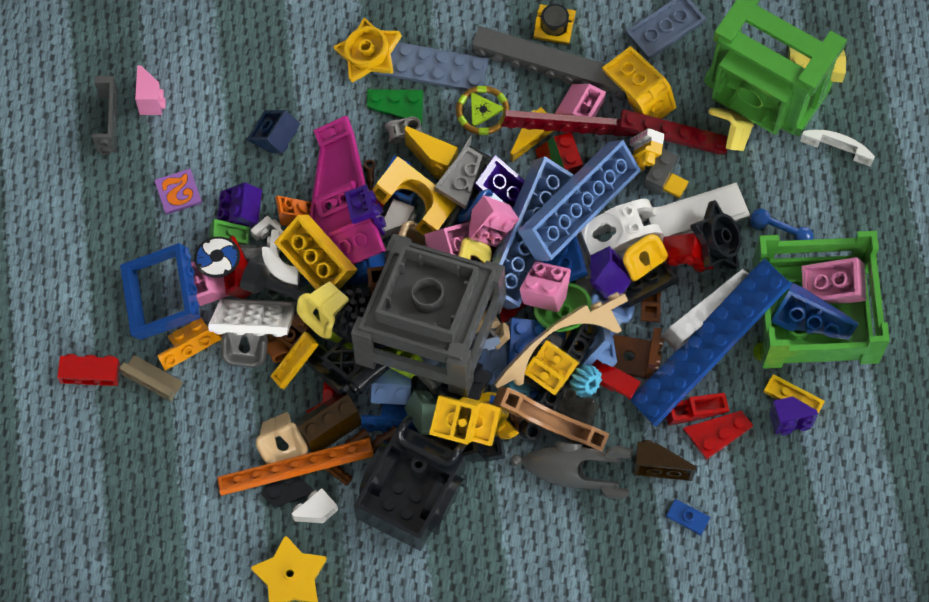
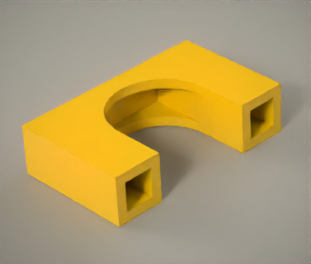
M400 157L394 160L372 189L376 199L383 205L386 204L395 191L400 189L411 190L418 194L425 204L426 211L415 229L423 236H425L424 234L439 230L457 205L434 190L435 184Z

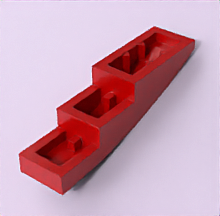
M598 359L592 364L602 373L600 385L612 392L615 390L631 400L641 381L615 367L601 363Z

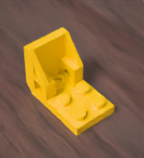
M632 46L602 67L603 72L626 93L628 102L636 113L663 119L677 108L671 86L666 78Z

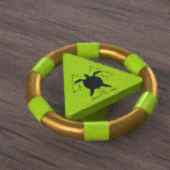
M486 85L475 86L466 90L456 104V116L459 123L464 129L476 135H489L499 131L502 128L500 127V120L489 128H477L476 126L502 111L504 113L505 110H510L508 100L504 94L498 89ZM475 93H490L497 97L502 106ZM470 96L472 125L468 123L462 111L463 105Z

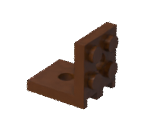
M654 327L651 341L613 335L617 363L613 367L632 377L649 379L660 366L664 342L661 338L662 329ZM626 352H631L634 355V359L627 361L623 355Z

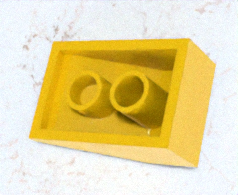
M408 126L405 127V145L426 169L433 174L434 178L440 180L457 159L458 147Z

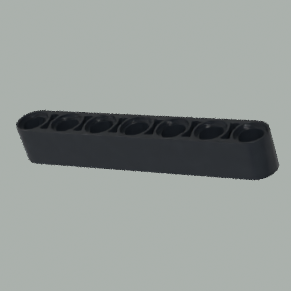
M582 324L571 330L563 351L581 363L597 333V326L594 324ZM585 325H587L588 329L586 333L583 331ZM576 341L578 342L577 350L574 349V344ZM571 375L556 395L550 392L551 398L549 401L546 399L549 391L544 387L541 392L536 394L534 401L555 411L573 376ZM524 419L518 430L519 435L528 440L539 439L544 431L543 428ZM531 426L532 434L528 435V428Z

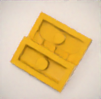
M546 340L537 355L532 358L526 367L525 375L556 395L580 362L549 340Z

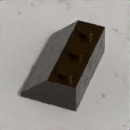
M344 392L341 395H335L294 422V424L299 428L312 453L326 449L361 426V418L351 398Z

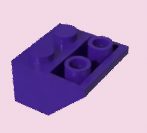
M244 182L222 190L219 196L217 220L247 227L257 225L259 222L262 189Z
M610 246L590 255V283L592 287L597 289L605 299H608L607 297L615 292L619 294L624 293L632 280L624 266L623 259Z
M793 396L774 400L769 412L775 434L781 433L783 436L791 434L793 430L807 431L811 429L818 416L816 409Z

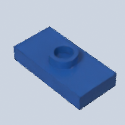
M677 499L674 500L666 515L670 520L699 535H702L711 518Z

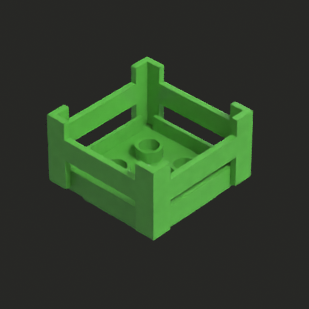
M736 0L714 33L713 41L717 43L712 66L705 75L704 83L713 89V100L772 134L777 135L779 130L783 129L792 135L795 134L800 137L832 88L833 82L830 79L836 60L845 48L847 39L830 30L824 41L821 42L757 6L760 0ZM746 22L811 60L806 68H803L746 36L740 29Z
M858 231L855 238L780 241L779 235L759 236L752 259L753 269L765 258L788 281L803 287L802 266L855 257L864 262L865 278L866 273H869L876 336H873L867 278V301L829 303L859 323L849 340L828 337L825 334L819 333L809 334L806 331L800 330L790 331L772 323L771 317L777 305V300L762 316L764 342L761 348L762 368H782L783 363L859 360V364H879L890 339L888 322H884L876 257L879 250L877 231ZM849 251L848 256L774 259L775 254Z

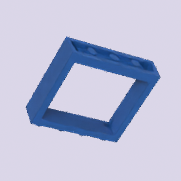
M177 243L120 265L131 336L141 340L200 319V305L197 301V287L193 277L195 273L191 265L192 255L186 246ZM176 257L185 310L145 324L137 271Z

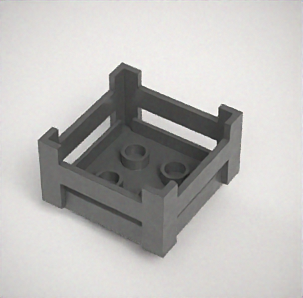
M392 234L386 248L387 261L363 318L357 317L351 331L355 362L358 365L375 369L376 363L448 384L449 392L468 397L474 382L473 373L496 314L501 313L506 300L505 266L486 261L485 264L415 244L412 243L410 238ZM489 299H492L486 316L484 318V321L482 323V326L480 328V331L478 333L475 344L473 346V349L469 350L475 337V334L477 332L480 321L482 319V316L484 314V311L486 309V306L488 304ZM373 342L446 363V369L374 348Z

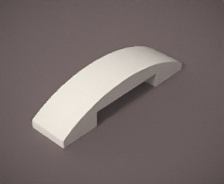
M807 130L803 131L800 142L817 148L819 143L823 142L855 154L853 161L870 167L875 157L858 141L837 132Z

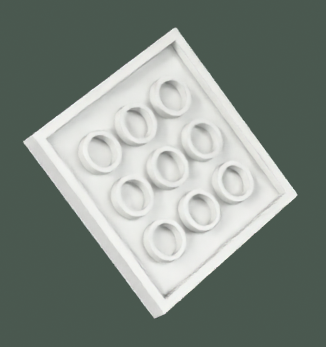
M222 298L209 322V331L216 334L234 332L235 335L253 333L255 336L273 334L275 337H282L288 334L297 310V302Z

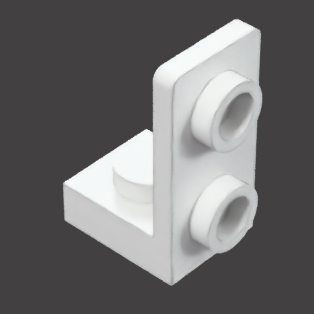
M267 215L251 229V235L258 241L259 239H265L270 234V230H279L280 235L283 230L277 220H272Z

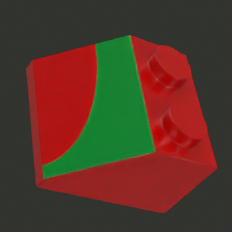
M572 132L555 136L535 149L538 159L545 156L573 175L583 167Z

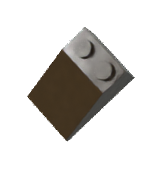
M642 440L637 443L634 476L685 481L693 480L696 471L695 465L658 443H653L651 440Z

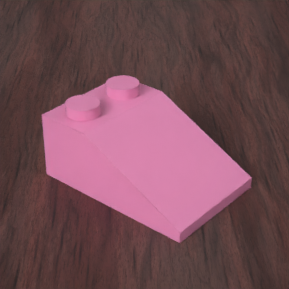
M470 221L424 234L426 246L458 256L461 241L465 237H469ZM473 255L470 256V259H471V260H476V259H478L477 257H475V256H473Z
M855 257L802 266V286L827 303L867 301L865 263Z

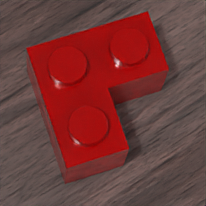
M694 233L664 237L663 245L668 253L665 261L668 265L688 264L697 272L713 269V266L704 267L702 245Z

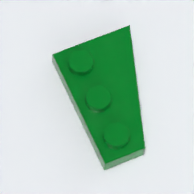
M367 89V109L392 115L400 119L414 116L420 120L422 126L423 90Z

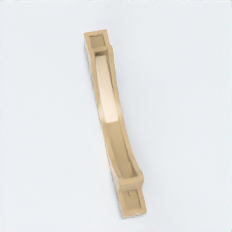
M615 292L607 297V301L603 303L598 301L592 304L590 310L587 305H582L554 322L527 344L509 363L493 383L494 387L498 389L511 381H514L515 385L518 386L524 384L526 366L533 351L543 339L560 328L574 324H594L606 328L613 333L622 331L612 309L627 302L626 295Z

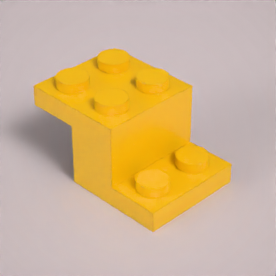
M439 395L429 435L466 445L473 441L492 446L502 407L466 397L457 400Z

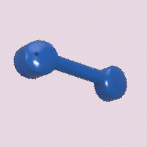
M756 209L751 214L750 224L755 229L760 230L767 225H771L794 235V240H813L814 238L813 232L808 227L797 229L771 218L770 213L765 209Z

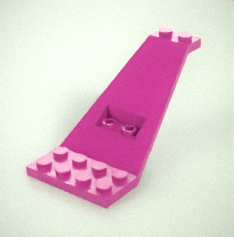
M343 116L313 130L320 150L310 217L351 263L355 265L386 250L373 219L369 218L353 225L347 201H344L345 192L363 186L366 183L352 126L348 116Z

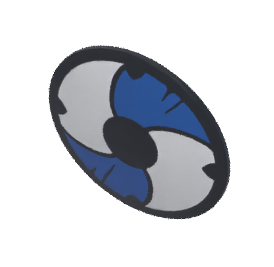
M225 237L206 239L197 247L194 254V262L197 269L203 275L212 278L229 275L236 269L240 261L238 246L232 240Z

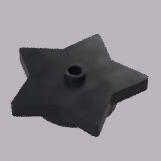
M716 200L710 201L704 219L690 225V228L702 245L704 267H712L720 262L731 269L739 268L737 253L741 246L740 232L742 227L736 224L731 216L722 212Z

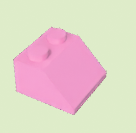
M137 65L135 100L139 114L162 115V109H166L164 90L160 89L159 82L141 65Z

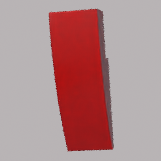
M725 393L693 396L687 400H681L666 416L668 426L714 417L727 413L730 410Z

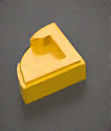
M504 419L497 427L495 436H500L502 439H511L518 435L519 432L507 419Z

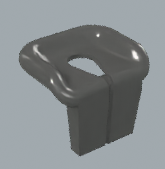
M234 332L222 334V359L232 366L260 367L267 358V334L263 336H255L253 333L235 335ZM242 337H248L250 346L248 352H242L239 349Z

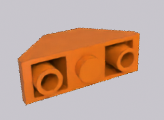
M283 196L275 197L280 225L289 226L297 215L310 216L312 202Z

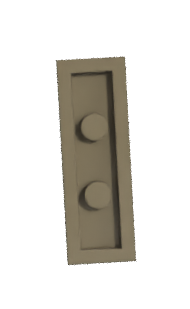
M135 355L128 364L123 363L120 367L122 375L170 402L183 384L181 380Z

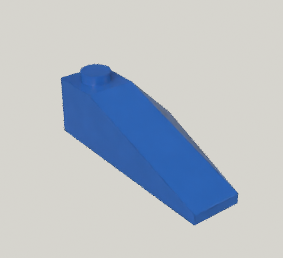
M790 282L792 285L777 302L771 317L772 323L790 331L800 330L806 331L809 334L819 333L825 334L828 337L847 340L851 338L859 325L857 321L807 289Z

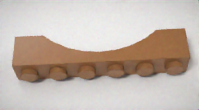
M499 387L493 401V405L502 407V410L567 440L581 443L585 448L603 451L609 433L551 410L509 387Z

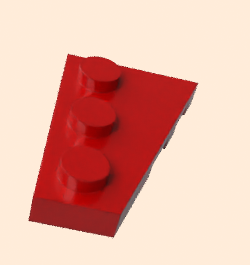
M738 411L684 427L683 431L707 460L753 428V424L742 411Z

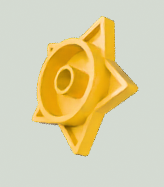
M363 18L357 30L352 32L347 40L333 46V48L348 61L349 80L353 83L370 72L392 74L391 53L402 35L400 31L380 30L374 27L366 18Z
M285 536L274 557L252 566L251 570L268 586L269 602H291L294 600L318 602L315 579L326 563L327 558L325 556L302 553ZM289 572L294 573L292 577H288L286 574Z

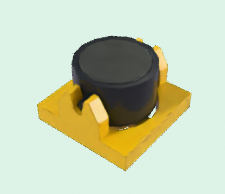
M540 4L533 39L569 45L576 11L566 9L560 4L548 6Z

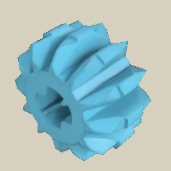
M581 364L580 368H576L575 373L571 374L573 378L569 381L571 383L570 389L580 397L590 398L592 394H596L597 388H600L599 384L602 382L600 378L602 373L592 365Z

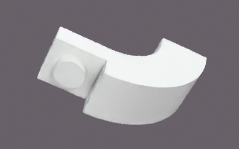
M271 230V236L267 238V247H262L264 264L267 265L271 278L299 288L300 271L295 266L287 265L280 259V249L274 243L280 236V231Z

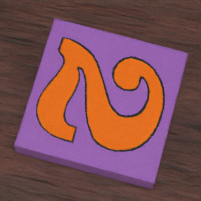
M191 169L155 180L166 215L202 204Z

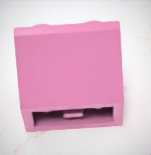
M572 84L555 114L596 117L605 102L606 92L591 84Z
M483 196L472 209L469 237L470 239L497 247L520 219L509 204Z
M535 261L519 289L523 304L559 312L567 296L571 270Z
M191 262L195 273L193 277L197 287V301L200 306L229 296L225 294L224 277L212 278L205 276L197 269L195 262Z

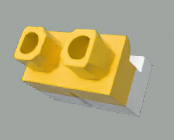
M648 128L630 139L629 146L634 147L632 156L641 169L640 172L645 170V165L653 166L655 158L661 155L664 140L663 133Z

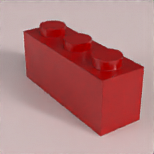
M66 354L59 358L57 378L60 384L118 386L120 362L118 358L110 355L102 358L95 355L80 357L75 354Z

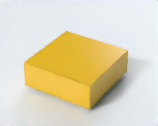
M672 173L663 191L680 199L689 181Z

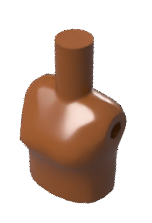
M267 334V353L274 363H280L290 350L273 334Z

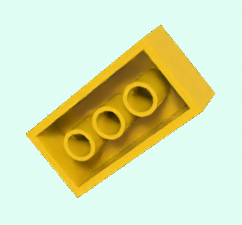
M297 215L274 242L316 290L329 281L340 290L358 270L309 215Z

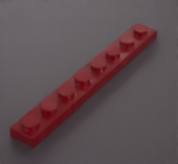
M505 110L500 119V127L561 131L564 133L578 132L580 134L591 133L614 135L617 137H634L638 135L637 133L619 129L620 119Z

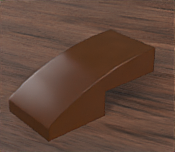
M661 291L641 302V321L660 323Z

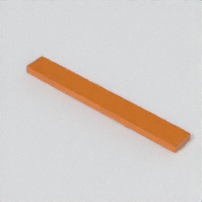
M370 438L219 476L217 477L219 492L222 496L373 457L372 443Z

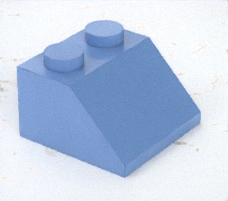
M389 369L370 386L369 402L406 405L411 396V378Z

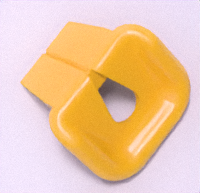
M648 234L625 251L623 263L631 280L637 281L667 259L668 253L657 235Z

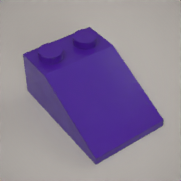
M494 155L474 185L479 192L486 189L491 190L513 209L525 180Z

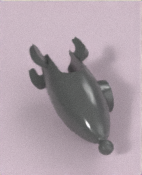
M555 441V446L533 451L523 458L515 454L511 457V463L514 466L524 465L529 472L551 484L576 489H602V494L606 498L624 499L629 496V489L620 488V482L586 477L582 471V465L585 460L620 463L622 458L633 457V449L613 446L608 448L606 452L582 447L581 443Z

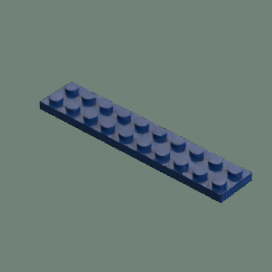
M764 258L703 322V326L695 331L688 341L668 358L633 395L630 401L657 427L792 284Z

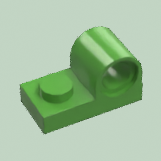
M216 219L209 225V238H229L234 236L239 246L246 247L249 245L250 227Z

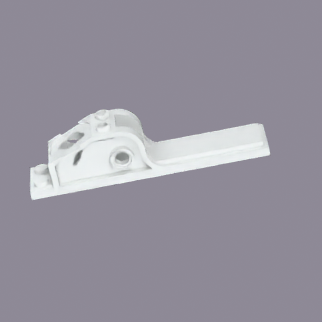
M737 182L660 207H652L648 199H638L615 206L605 211V213L594 217L577 234L585 265L590 266V255L608 246L623 258L625 251L631 245L648 234L657 235L663 243L666 236L694 233L690 225L704 219L708 203L716 200L722 212L731 216L735 222L750 218V213ZM648 221L649 225L643 226L642 222ZM616 231V234L606 242L594 239L597 235Z

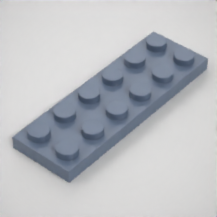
M398 42L391 53L393 73L373 72V74L466 91L475 86H484L489 59Z

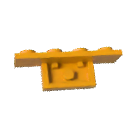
M200 318L168 335L167 337L173 347L157 356L166 371L220 341L222 334L209 331V327Z

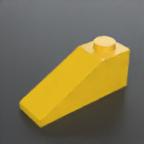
M540 107L538 110L531 111L538 113H546L542 107ZM522 128L510 152V160L514 162L553 131L527 130Z

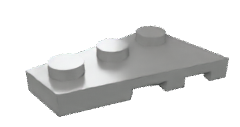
M466 146L434 186V190L466 209L482 161V155Z

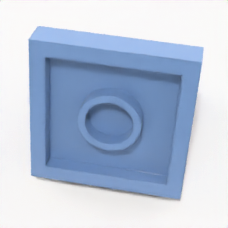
M596 325L597 333L581 364L592 365L598 359L601 363L613 367L617 363L614 339L610 336L609 330Z

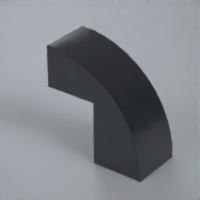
M500 436L494 437L492 446L472 441L466 445V448L461 453V455L465 456V460L475 462L506 458L503 440Z

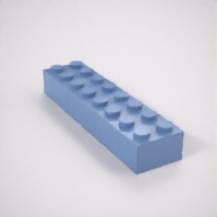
M624 140L608 142L518 230L536 261L552 260L641 171Z
M545 156L533 160L513 207V211L520 220L496 247L491 262L505 266L506 300L503 307L507 310L520 307L522 297L519 289L536 261L518 230L574 176Z

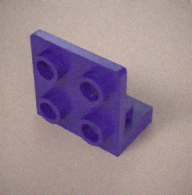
M365 184L345 192L350 219L353 225L372 218L382 236L385 235L384 227H387L384 217L381 216L383 209L380 202L376 203L377 199L373 190L369 191Z

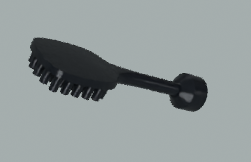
M252 259L247 264L240 282L241 289L254 294L268 288L298 300L302 294L310 293L271 278L267 265ZM357 288L355 293L350 289L346 291L345 295L349 298V301L335 315L333 332L352 343L351 331L357 317L363 318L371 299V292L366 291L365 294H362L361 288ZM373 342L374 348L382 350L387 347L386 345Z

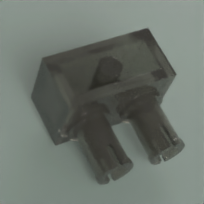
M566 389L555 411L577 421L592 425L600 405L592 398L580 397L576 395L575 390Z

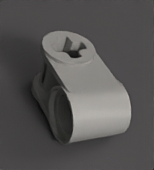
M413 116L387 122L385 129L389 133V143L397 144L405 141L406 126H416L415 130L422 132L420 120Z

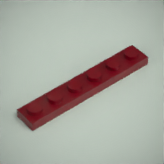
M625 109L621 111L619 129L640 134L649 128L663 133L664 141L719 155L727 154L726 144L728 136Z

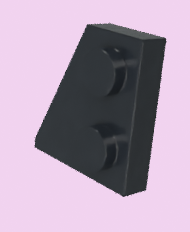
M300 476L271 483L261 493V496L274 508H278L307 497L314 490Z

